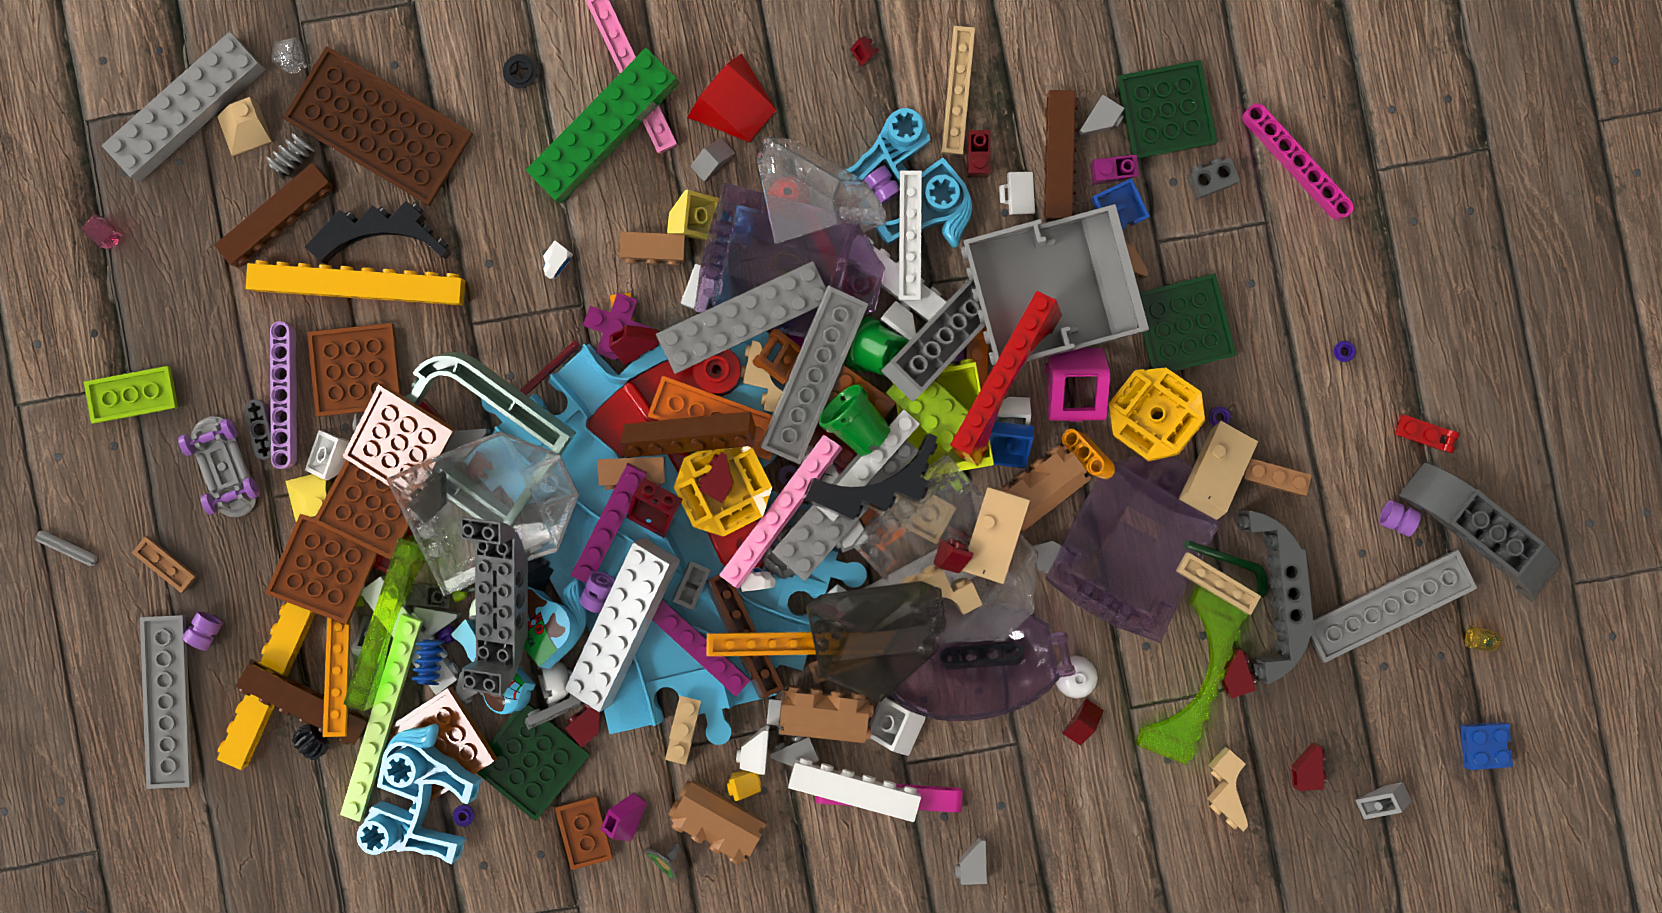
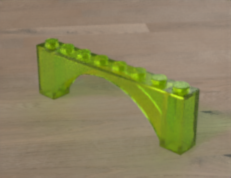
M416 537L398 538L343 703L344 705L362 711L373 707L384 672L386 654L395 622L411 585L423 565L427 562L433 543Z
M1195 585L1188 605L1193 606L1198 613L1208 639L1209 664L1205 680L1196 696L1178 713L1150 725L1142 723L1135 744L1141 748L1185 765L1194 756L1195 749L1193 747L1195 742L1201 738L1203 721H1206L1210 715V709L1208 708L1211 701H1214L1218 694V689H1216L1218 682L1222 681L1225 676V664L1227 661H1230L1233 655L1232 646L1234 641H1237L1240 637V625L1248 616L1199 585Z

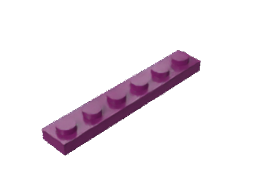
M627 463L571 573L572 577L587 583L589 575L592 572L598 571L629 510L633 494L647 475L646 471Z
M661 600L652 621L734 696H737L751 679L726 656H707V639L666 601Z

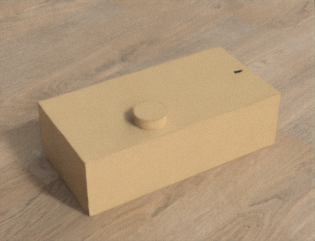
M1222 421L1217 423L1210 430L1179 499L1216 520L1227 513L1258 441Z
M988 485L968 548L974 554L962 571L1004 584L1030 498Z

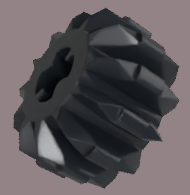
M304 724L293 734L292 742L295 744V748L305 758L310 760L322 757L329 749L330 744L329 740L326 739L327 737H323V733L313 724Z

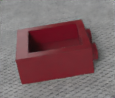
M643 478L633 494L626 518L665 538L675 521L683 499Z

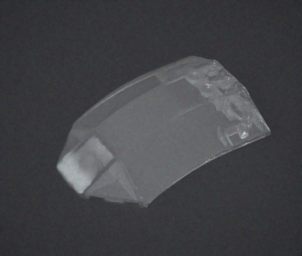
M501 431L445 452L386 478L444 596L475 583V541L461 539L460 517L509 524L520 536L525 553H528V561L558 552L579 496L560 454Z
M946 454L929 466L924 476L921 475V478L928 481L926 485L928 491L924 499L913 502L895 494L896 499L892 508H888L887 511L878 510L852 546L944 642H1003L1034 612L1035 608L1033 600L1034 590H1036L1037 573L1035 570L1038 551L1020 533L1004 584L964 571L955 573L943 569L950 585L958 578H968L973 582L982 605L964 615L957 610L954 602L949 598L909 597L899 586L906 577L916 576L922 573L924 568L934 565L933 562L941 539L948 541L949 537L968 545L969 548L985 496Z

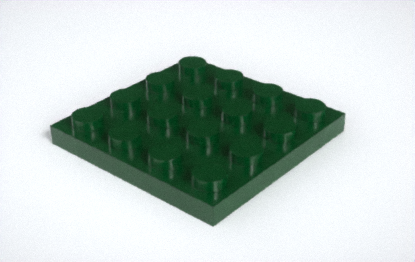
M1201 60L1117 76L1131 155H1137V159L1201 148L1218 143Z
M1216 273L1139 292L1149 327L1148 331L1141 334L1150 369L1168 368L1175 372L1237 356Z
M528 703L522 710L515 711L490 741L489 746L498 759L478 771L477 774L536 822L591 753L585 748H581L573 738L551 720L528 730L525 719L528 717V713L536 710L534 706Z

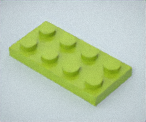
M171 366L84 382L91 424L178 408Z
M936 379L913 402L893 384L886 394L920 423V426L928 434L937 436L936 441L947 452H950L953 449L950 444L969 411Z

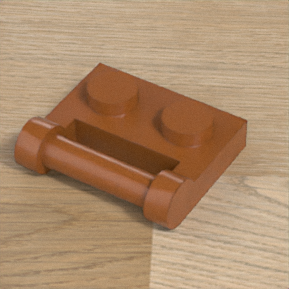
M772 329L769 334V340L760 354L755 356L753 364L757 368L764 369L781 384H784L789 379L801 347L778 329ZM776 343L781 344L782 346L775 358L770 362L767 357Z

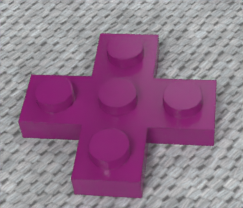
M617 293L611 312L593 306L589 307L583 326L603 333L596 351L597 354L617 361L618 357L609 348V336L626 325L651 328L632 321L638 304L637 299Z

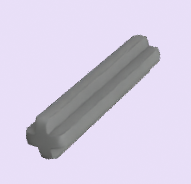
M39 531L35 538L37 542L88 566H94L98 559L97 555L46 531Z

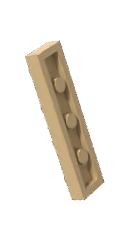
M1189 552L1185 553L1176 569V572L1247 615L1252 614L1261 597Z

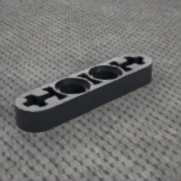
M1018 643L949 647L942 650L940 660L942 666L949 670L1017 665L1024 660V649ZM1016 651L1017 656H1012V652ZM990 652H997L999 654L996 659L987 657ZM974 653L977 655V658L969 661L966 659V656ZM959 655L962 656V661H959ZM948 656H952V661H948Z

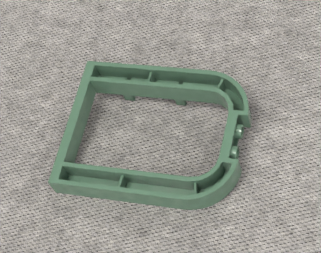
M447 352L424 361L413 372L418 378L411 386L412 392L410 395H406L405 398L419 406L439 375L452 377L551 449L513 508H510L496 498L497 493L491 489L489 491L485 490L455 468L457 464L450 459L446 461L441 458L428 481L429 485L476 519L503 522L514 528L577 432L477 359L467 354Z

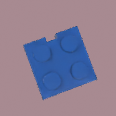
M1132 178L1091 198L1095 209L1116 204L1122 230L1126 229V225L1129 223L1133 226L1150 217Z
M995 421L990 435L994 465L1026 468L1034 440V427L1031 425Z
M1492 722L1460 725L1464 768L1478 770L1513 767L1512 750L1508 749L1507 744L1508 741H1511L1510 724Z

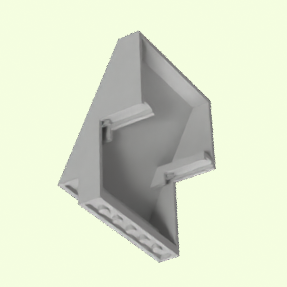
M1116 204L1042 224L1041 219L963 240L964 246L960 248L963 259H968L970 267L966 268L969 281L974 280L976 287L972 289L975 302H980L981 310H978L980 323L985 322L987 331H984L983 334L986 344H991L993 352L989 353L992 366L996 364L1036 291L1056 299L1062 317L1053 333L1047 335L1036 346L1025 362L1119 340L1123 337L1149 330Z

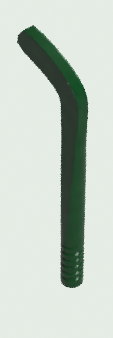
M1190 540L1185 541L1184 547L1255 573L1258 595L1261 597L1267 595V577L1261 565Z

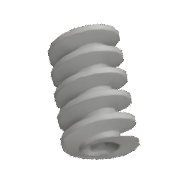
M292 133L293 142L286 139L287 147L279 145L281 153L273 151L275 159L266 157L269 166L282 179H285L283 173L291 174L289 167L297 168L295 161L303 162L301 155L305 157L310 156L307 149L315 151L300 135Z

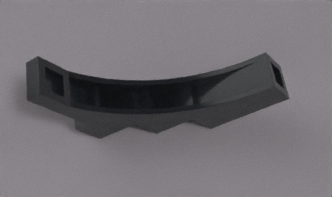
M407 201L392 216L383 207L378 209L372 205L359 220L351 212L347 211L345 213L339 209L305 246L311 254L325 264L353 243L382 235H399L427 243L444 259H447L451 254L447 249L449 245L442 238L436 239L431 234L434 231L423 223L426 220L422 215L424 210L415 202L411 205Z
M930 433L924 435L916 456L902 470L886 480L868 486L847 487L811 478L802 499L850 521L860 516L863 510L862 502L881 511H887L888 508L891 509L896 499V496H893L894 493L913 502H918L920 499L925 498L928 487H926L928 481L921 478V475L924 476L929 467L927 460L936 451L938 445L935 443L937 436Z

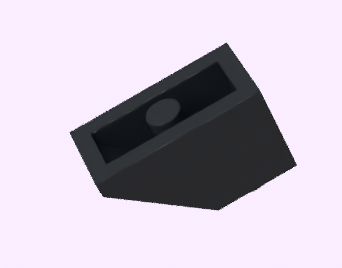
M531 555L528 556V587L540 591L545 590L554 569L549 567L551 562L541 556L539 558Z

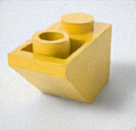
M746 770L733 772L729 783H727L729 795L734 796L735 801L749 797L762 790L759 774Z

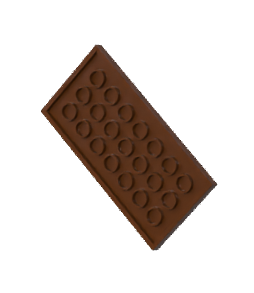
M328 46L323 50L282 118L428 206H431L474 135L469 130Z

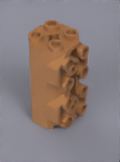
M1058 444L1053 446L1046 452L1048 454L1046 458H1038L1029 465L1032 468L1029 472L1021 471L1012 478L1015 482L1011 485L1004 484L999 488L1030 498L1021 527L1022 532L1091 480L1090 476H1084L1087 471L1072 452L1069 454L1065 452L1068 449L1065 445L1060 446Z
M788 685L787 689H783V695H786V697H782L779 723L783 728L779 727V734L865 743V739L870 740L871 726L868 724V719L873 717L874 705L869 703V699L866 698L864 693L851 692V695H844L843 691L830 690V694H824L821 688L809 687V691L801 690V686Z
M694 779L691 782L687 780L679 794L682 797L681 801L676 799L668 814L672 816L670 819L673 822L672 828L680 833L687 832L691 835V839L697 843L702 844L703 840L708 841L711 844L709 848L717 854L724 853L729 856L728 859L737 865H740L741 861L746 863L748 856L750 857L762 835L760 832L762 829H765L767 821Z

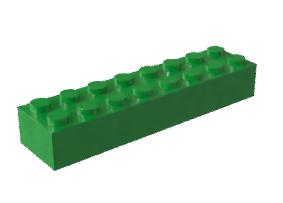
M645 48L549 145L526 171L555 201L562 204L680 82Z

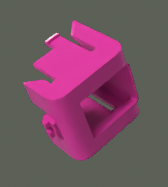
M1082 348L1048 357L1044 373L1047 374L1046 394L1049 404L1046 410L1049 421L1082 422L1083 420H1106L1110 370L1103 348ZM1097 376L1095 405L1085 406L1084 408H1064L1065 378Z

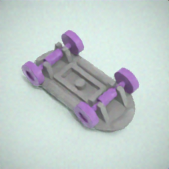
M206 417L195 425L191 438L189 435L184 434L178 437V442L186 456L196 455L210 492L201 496V504L208 515H213L219 510L222 514L229 517H242L252 511L260 493L255 480L250 477L236 440L237 431L235 425L230 418Z

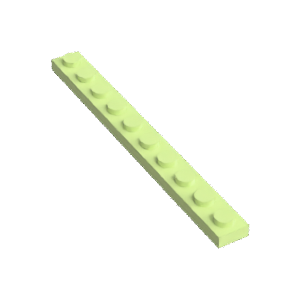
M405 613L400 615L340 815L358 822L363 820L416 648V642L418 641L424 621Z

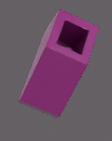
M1137 155L1094 159L1090 164L1092 185L1115 183L1139 176Z
M632 793L608 810L600 830L612 839L632 842L648 802L637 794Z

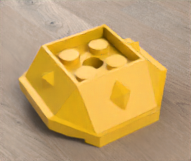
M1168 368L1135 370L1108 403L1114 437L1147 461L1179 455L1205 422L1202 392ZM1156 412L1164 413L1160 419H1153L1152 417Z
M748 446L697 451L685 457L674 485L677 495L683 499L681 503L692 526L720 536H726L763 517L773 488L754 449ZM721 452L727 455L734 481V486L724 503H720L699 490L701 485L698 484L703 474L710 472L712 466L709 464L714 455H719Z

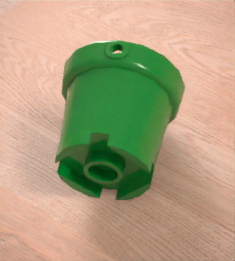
M864 317L861 320L844 362L851 369L861 372L871 371L886 376L881 370L908 343L909 339L888 329L883 322L876 318Z
M854 384L840 392L825 407L819 419V424L825 431L834 433L859 456L870 454L872 451L869 447L874 444L879 447L891 430L889 423L869 401L868 394L860 384Z

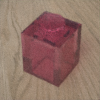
M94 214L81 228L94 243L105 249L114 247L123 235L105 217Z

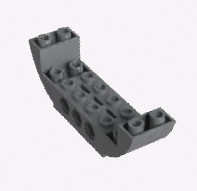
M1424 463L1398 495L1414 509H1424L1516 582L1518 585L1515 589L1531 602H1533L1560 567L1557 557L1546 546V543L1478 489L1473 488L1443 469Z
M1239 510L1236 521L1241 532L1266 531L1267 533L1264 534V543L1266 547L1268 546L1269 555L1266 556V563L1271 572L1268 583L1273 591L1271 608L1275 610L1273 628L1277 632L1278 640H1275V649L1279 656L1254 658L1255 664H1252V672L1257 680L1271 684L1285 676L1295 667L1307 649L1310 637L1315 636L1306 549H1301L1294 536L1275 519L1258 512Z
M460 517L461 539L475 541L476 660L462 668V689L502 696L516 674L523 654L525 640L528 638V553H525L520 536L509 524Z

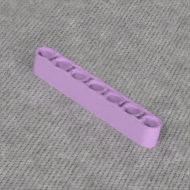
M278 321L272 324L270 328L271 462L276 468L290 469L297 462L296 329L289 323ZM285 326L287 330L286 335L281 337L280 330ZM286 348L287 355L281 358L280 351ZM285 369L287 376L282 380L280 372ZM283 390L287 392V398L284 401L280 398ZM285 411L287 413V420L282 422L280 416ZM285 432L288 438L287 441L283 444L280 438L281 435ZM283 454H286L288 458L285 465L281 463V456Z

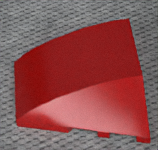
M741 53L727 63L702 92L687 118L750 143L777 110Z

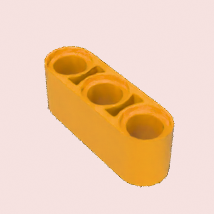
M1068 429L1064 432L1062 443L1078 458L1090 474L1102 479H1109L1113 476L1115 472L1113 462L1088 435L1075 429Z

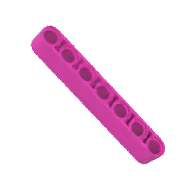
M1253 104L1243 113L1242 118L1245 125L1332 219L1341 220L1353 212L1352 201L1262 104ZM1251 111H1255L1258 114V120L1251 117ZM1266 126L1273 130V135H1268L1265 132ZM1280 142L1287 145V151L1281 150L1279 147ZM1295 157L1300 159L1301 167L1295 165ZM1309 173H1312L1316 177L1315 182H1311L1309 180ZM1323 189H1327L1330 192V198H1326L1323 195ZM1338 204L1344 207V214L1338 212Z
M896 784V787L903 789L905 786L917 789V792L921 795L918 810L962 812L963 789ZM815 796V803L852 806Z

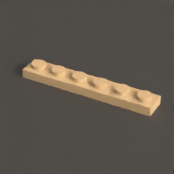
M953 27L941 154L963 155L975 28Z

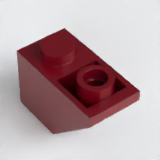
M969 130L967 178H988L990 175V130Z
M626 325L609 336V348L625 365L630 361H636L648 350H654L660 344L656 337L659 331L653 328Z
M721 452L719 455H714L709 464L712 466L708 474L704 473L698 484L701 485L699 489L701 492L720 503H724L734 486V481L727 455Z
M950 537L948 541L941 539L933 564L940 569L960 573L971 560L974 553L968 550V545L961 543L960 540Z
M1239 648L1232 650L1220 674L1226 696L1231 699L1256 691L1254 684H1257L1253 672L1249 671L1247 665L1250 663L1248 655Z
M587 704L583 706L586 710L581 715L576 712L567 720L570 724L565 727L581 748L601 731L603 711L598 712Z
M1311 743L1291 766L1293 788L1298 791L1324 790L1327 775L1325 770H1323V762H1325L1326 755L1322 746Z

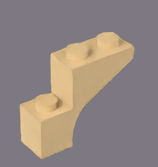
M752 340V344H747L745 357L748 358L747 366H742L740 378L744 379L743 384L768 389V393L763 392L760 405L764 406L765 411L774 412L783 391L774 385L769 373L762 368H757L753 364V359L756 355L760 354L762 347L759 342Z
M936 565L924 568L923 572L916 576L906 577L903 580L904 582L899 584L900 589L909 597L949 598L963 615L982 605L973 582L968 578H958L950 585L943 569L938 568Z
M680 696L669 736L670 742L665 760L687 765L701 705L700 700Z
M1224 747L1208 765L1213 769L1211 774L1221 783L1207 799L1212 803L1209 807L1218 815L1223 813L1227 817L1225 821L1233 829L1239 827L1244 832L1248 827V822L1237 793L1236 780L1246 764L1230 749Z

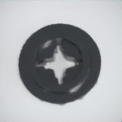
M517 54L511 56L505 62L503 76L506 82L516 89L526 88L533 84L537 77V67L530 57ZM517 64L523 70L526 69V72L523 73V79L518 74L515 75L518 72Z

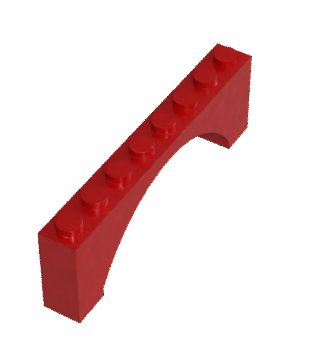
M1036 291L950 444L959 457L976 466L979 465L988 449L989 438L1000 407L1016 375L1036 346L1047 335L1053 333L1062 317L1056 299L1039 291Z

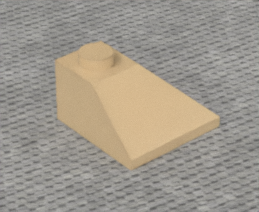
M251 97L229 104L217 116L233 157L273 142L259 103Z

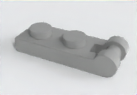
M571 694L567 700L562 702L559 700L548 704V708L540 711V709H536L528 713L525 724L528 730L578 708L582 701Z

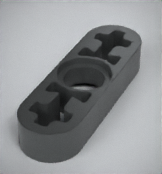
M253 399L246 403L245 414L254 452L261 460H271V421L267 405L261 400ZM255 405L260 406L261 410L257 411L258 417L263 418L264 420H253L258 419L257 414L255 412H252V409L255 408ZM259 424H264L266 427V433L262 436L256 433V427ZM267 438H268V440H269V441H264V442H259V441H258V439H267ZM264 443L266 447H270L267 455L261 452L265 448Z

